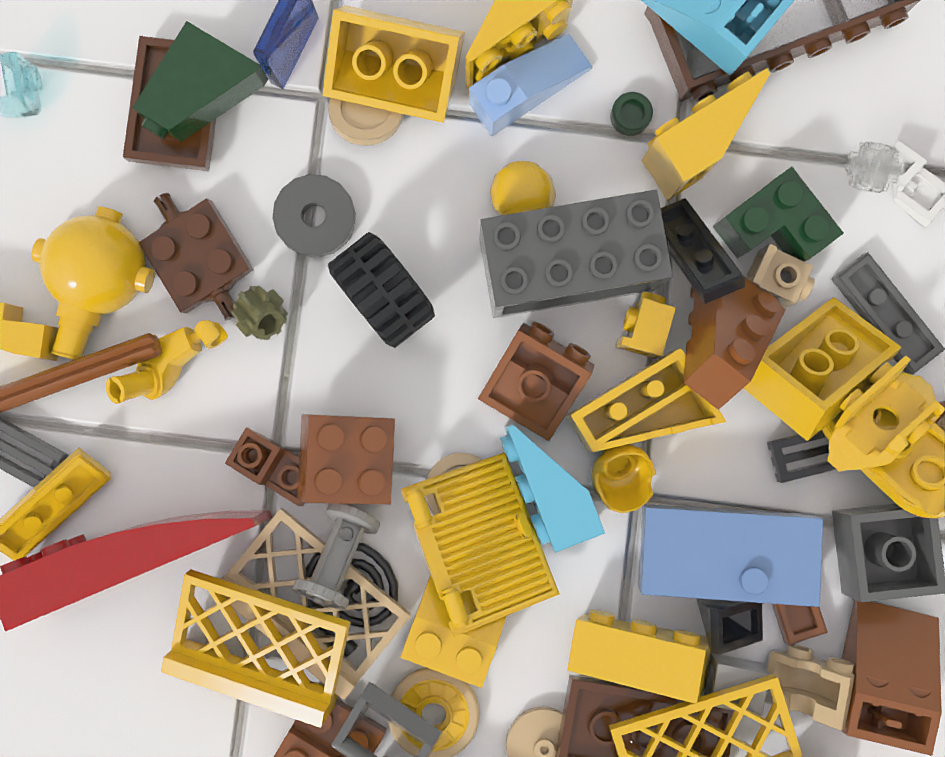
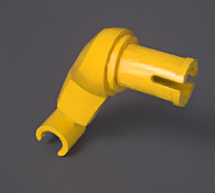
M202 320L198 322L194 330L190 327H183L158 338L162 348V353L159 356L138 363L135 372L107 379L106 392L109 399L113 403L119 404L140 396L150 400L163 396L175 385L182 367L202 351L201 341L208 349L216 348L228 338L226 331L218 322Z

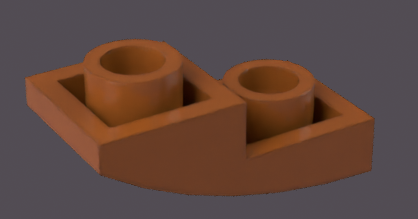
M246 427L225 464L258 485L267 486L295 505L304 506L305 503L297 498L299 455Z

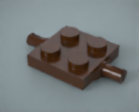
M169 193L159 195L161 198L156 197L153 202L157 205L166 221L157 231L141 240L139 244L180 313L187 314L202 303L215 301L225 321L234 318V315L231 313L234 310V301L228 292L238 280L254 271L224 219L213 201L207 198L188 211L179 212Z

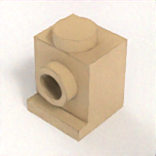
M768 244L758 250L746 278L763 292L773 295L779 304L784 307L797 304L798 299L805 301L815 284V279L809 276L813 265L778 250V247ZM781 270L791 274L788 283L782 281L780 277Z

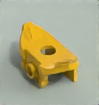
M907 356L903 357L895 366L886 362L869 379V382L873 385L865 393L857 388L839 406L844 413L833 427L835 431L829 440L828 449L830 453L827 461L839 472L890 464L907 447L908 442L914 445L945 411V408L936 401L933 388L921 376L901 373L911 360ZM878 409L891 411L897 418L896 428L892 430L879 428L873 421V412Z

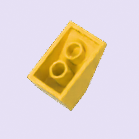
M833 297L767 347L751 382L743 389L808 441L842 411L839 407L842 402L857 388L862 390L869 383L872 375L886 362L889 363L902 347Z
M430 574L400 658L482 688L495 654L506 616L454 637L448 623L451 619L444 600L440 601ZM469 591L461 593L460 595L467 614L475 612L476 610Z

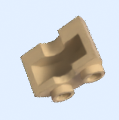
M796 644L788 645L787 652L770 651L767 671L770 675L775 674L778 677L788 711L792 710L808 714L813 717L812 720L840 731L845 729L854 682V664L835 657H827V661L813 657L814 651L812 649Z

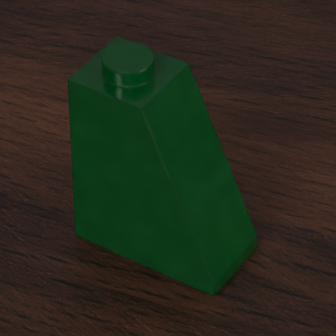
M186 21L132 109L144 119L141 126L155 136L164 140L168 134L182 142L264 87L268 77L260 64Z

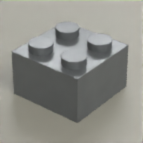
M897 504L832 511L842 594L859 602L945 594V569L938 518L916 516L905 511Z

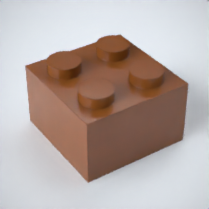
M302 414L297 498L304 503L391 505L395 418Z

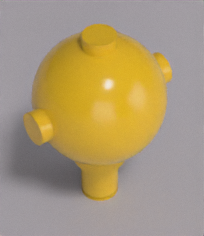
M98 206L95 215L79 216L67 220L55 228L47 239L38 238L33 245L32 260L40 263V272L45 287L59 302L55 314L60 316L57 323L59 328L53 344V351H51L52 354L73 360L83 357L89 333L92 334L94 326H99L101 316L123 308L136 297L139 291L148 293L153 286L155 272L153 269L146 267L144 252L139 241L125 226L120 224L123 214L118 211Z

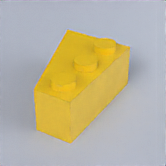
M681 348L667 353L566 415L584 447L590 452L726 422L720 410L716 409L683 383L685 353Z
M590 610L589 615L584 614L576 619L567 671L697 704L705 687L711 651L707 636L685 630L659 628L656 624L643 620H631V622L615 620V615L612 613Z

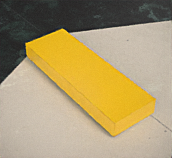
M78 447L0 518V552L13 561L28 555L111 479V472Z

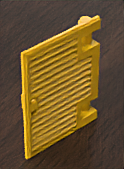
M505 452L400 489L404 502L410 506L415 520L412 523L440 601L444 600L451 619L448 623L454 637L560 594ZM433 494L440 512L431 516L425 500V496ZM466 591H469L476 610L470 614H467L460 595Z

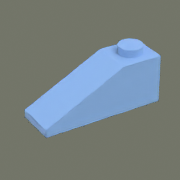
M567 34L503 64L469 87V105L490 135L494 136L591 70L592 65L571 35Z

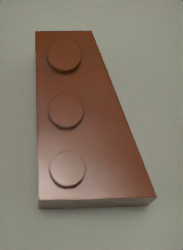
M745 278L744 288L704 304L693 286L690 290V297L694 299L693 311L688 316V324L692 326L691 339L686 343L683 383L718 410L751 382L786 311L773 295L763 292L747 278Z

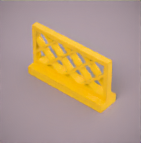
M190 569L184 574L171 651L163 657L161 672L321 728L336 705L338 695L335 694L351 622ZM196 586L208 590L216 604L203 610L194 596ZM237 600L248 603L256 617L242 623L231 603ZM218 610H221L232 630L219 636L207 617ZM278 613L288 616L296 630L282 637L270 617ZM197 622L209 642L201 644L186 639L188 627ZM259 623L272 641V643L258 649L247 629ZM321 627L336 632L334 645L322 650L311 631ZM237 636L248 655L242 658L231 654L224 641ZM301 636L312 656L298 663L286 643ZM277 649L288 668L283 671L271 668L263 655ZM317 663L326 677L325 686L310 681L303 669Z
M775 674L701 696L697 704L685 701L609 725L618 757H640L625 749L622 735L638 730L652 737L642 757H652L659 741L678 750L679 752L676 757H687V755L690 757H706L691 749L701 728L720 737L711 757H722L729 742L747 751L745 757H803L778 677ZM770 689L774 702L766 718L747 709L754 694ZM740 699L738 704L733 701ZM721 704L735 710L724 731L705 722L712 707ZM700 711L697 717L692 715V713ZM743 715L762 724L752 745L733 736ZM682 717L693 723L683 744L664 735L670 720ZM777 717H779L781 726L774 723ZM658 724L656 730L651 728V726ZM772 729L785 736L789 751L771 756L760 749Z

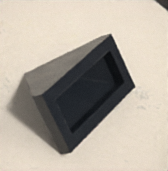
M696 598L711 654L720 655L763 641L762 603Z

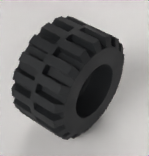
M370 232L366 233L328 263L330 275L385 344L396 348L435 317L434 308L429 299L392 251L377 235Z

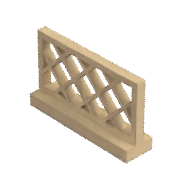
M280 508L230 571L221 579L265 594L267 593L262 588H270L271 596L278 598L277 587L294 585L296 579L277 581L275 557L297 555L298 579L310 581L311 577L306 578L304 554L322 553L326 543L285 509ZM281 522L285 523L295 532L296 549L274 551L272 533ZM303 539L312 547L303 548ZM266 542L267 552L257 553V551ZM267 558L269 582L254 583L241 571L251 559ZM351 564L344 580L352 579L360 585L362 602L348 603L346 610H363L365 632L348 633L347 641L365 639L367 656L358 668L343 657L335 694L343 700L346 699L355 688L357 682L411 617L410 612ZM367 592L377 600L368 601ZM301 596L302 606L323 613L333 612V616L340 618L339 611L343 610L327 606L309 607L308 599ZM240 600L231 603L233 609L249 621L256 617L248 603ZM385 606L398 617L389 629L371 631L369 608ZM278 613L270 617L282 637L296 630L288 616ZM260 623L255 625L258 630L269 638ZM311 631L322 650L331 647L328 644L329 642H335L336 632H334L335 635L318 636ZM301 636L286 643L298 663L312 656ZM382 637L372 649V638ZM317 663L305 668L325 685L326 677Z

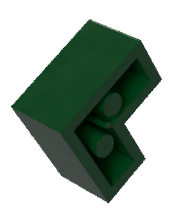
M792 166L713 226L737 259L771 236L782 252L805 262L844 234Z

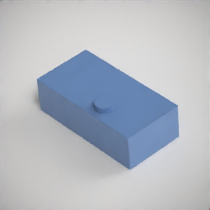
M645 504L642 506L638 587L642 595L820 607L823 518L802 513Z

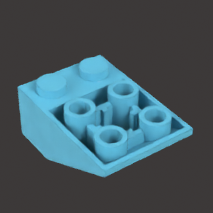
M641 0L729 76L750 55L794 2V0Z
M514 425L505 426L507 435L500 437V440L510 463L517 461L522 474L516 476L515 479L526 504L533 501L537 513L531 515L530 518L541 544L549 542L556 553L605 534L590 492Z

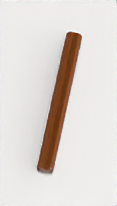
M147 333L0 386V413L155 358L162 353L160 340L156 335Z

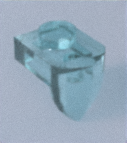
M16 51L0 54L6 95L0 97V116L22 118L39 114L41 104L38 91L42 90V79L37 67Z

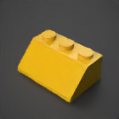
M347 5L334 9L322 96L444 123L458 73L465 32Z

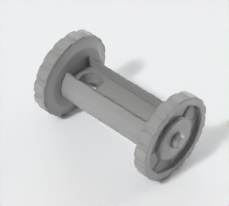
M329 503L325 513L335 523L310 581L296 579L292 589L319 605H325L337 610H346L349 600L339 593L363 533L376 534L380 527V522L373 516L346 504ZM342 528H348L352 531L353 536L350 541L341 539L340 530Z

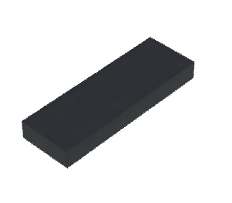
M686 198L661 208L668 252L704 304L745 287L744 275Z

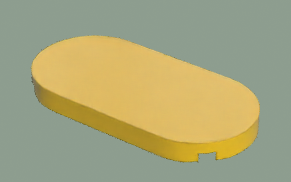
M869 382L861 391L865 393L873 384ZM878 409L873 412V421L879 428L883 430L896 428L897 418L891 411ZM843 410L821 429L828 440H830L835 431L833 427L844 413ZM935 422L914 445L908 442L907 447L890 464L860 469L905 511L925 518L945 517V431Z

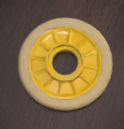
M424 668L406 676L391 695V697L421 718H423L422 710L428 704L437 703L444 708L446 713L444 720L439 724L433 725L442 731V736L429 757H453L467 747L477 731L480 716L479 704L473 689L467 682L429 668ZM388 721L391 733L399 746L410 755L416 757L423 745Z

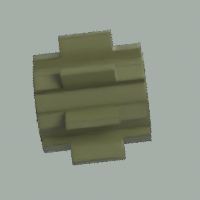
M250 286L249 290L241 291L238 294L239 298L237 302H233L234 310L231 313L238 320L236 326L246 337L253 334L257 339L269 340L271 336L278 335L282 331L283 324L287 322L285 316L288 315V312L281 306L284 300L274 289L266 292L260 286Z

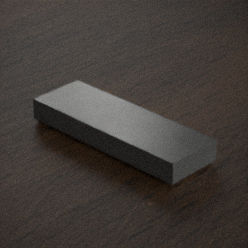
M869 252L862 254L831 278L860 317L902 347L893 358L897 363L905 356L911 359L903 370L905 373L914 375L945 350Z

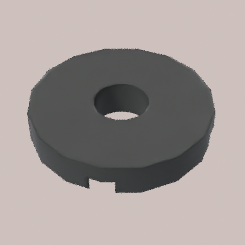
M308 174L293 179L281 189L274 202L272 219L277 235L289 249L301 255L320 258L334 254L347 244L354 229L356 212L352 198L339 182L328 176ZM312 206H320L325 209L326 213L323 223L316 227L308 226L304 222V214Z

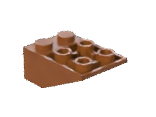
M854 600L841 658L854 664V682L846 728L842 732L847 736L933 756L942 714L939 618L878 602H859Z

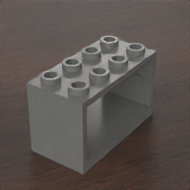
M657 189L480 219L479 240L493 318L640 294L642 292H652L673 278Z

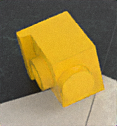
M642 292L640 301L636 303L635 307L629 306L625 315L622 330L628 331L627 337L623 336L617 339L615 347L653 359L661 357L676 307L666 305L665 297Z

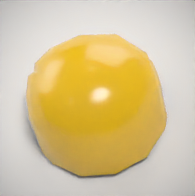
M515 161L508 163L495 174L490 195L493 207L498 214L508 215L553 207L556 191L552 178L538 164L530 161Z
M627 444L605 449L593 464L591 481L595 492L607 509L622 514L636 511L653 497L651 481L653 475H656V470L652 460L649 459V456L641 447Z

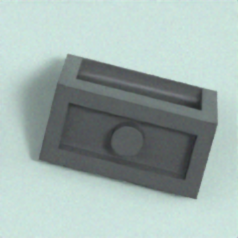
M369 682L331 746L346 757H377L349 737L369 707L423 745L416 757H429L440 740L442 731Z

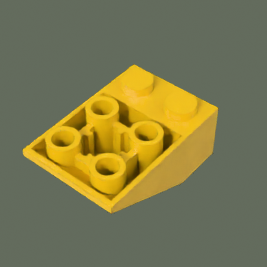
M495 0L465 57L466 87L468 90L469 87L503 64L533 51V46L544 38L550 41L559 36L568 26L567 22L572 10L573 0Z
M767 68L753 77L750 72L744 73L727 86L728 91L717 100L713 94L709 95L691 108L692 114L682 122L675 117L655 131L657 136L647 143L649 149L641 161L667 201L702 180L722 159L770 75Z

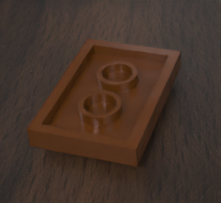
M139 36L123 158L128 162L209 171L216 119L182 142L168 134L162 140L141 126L144 119L132 109L174 42L171 39Z

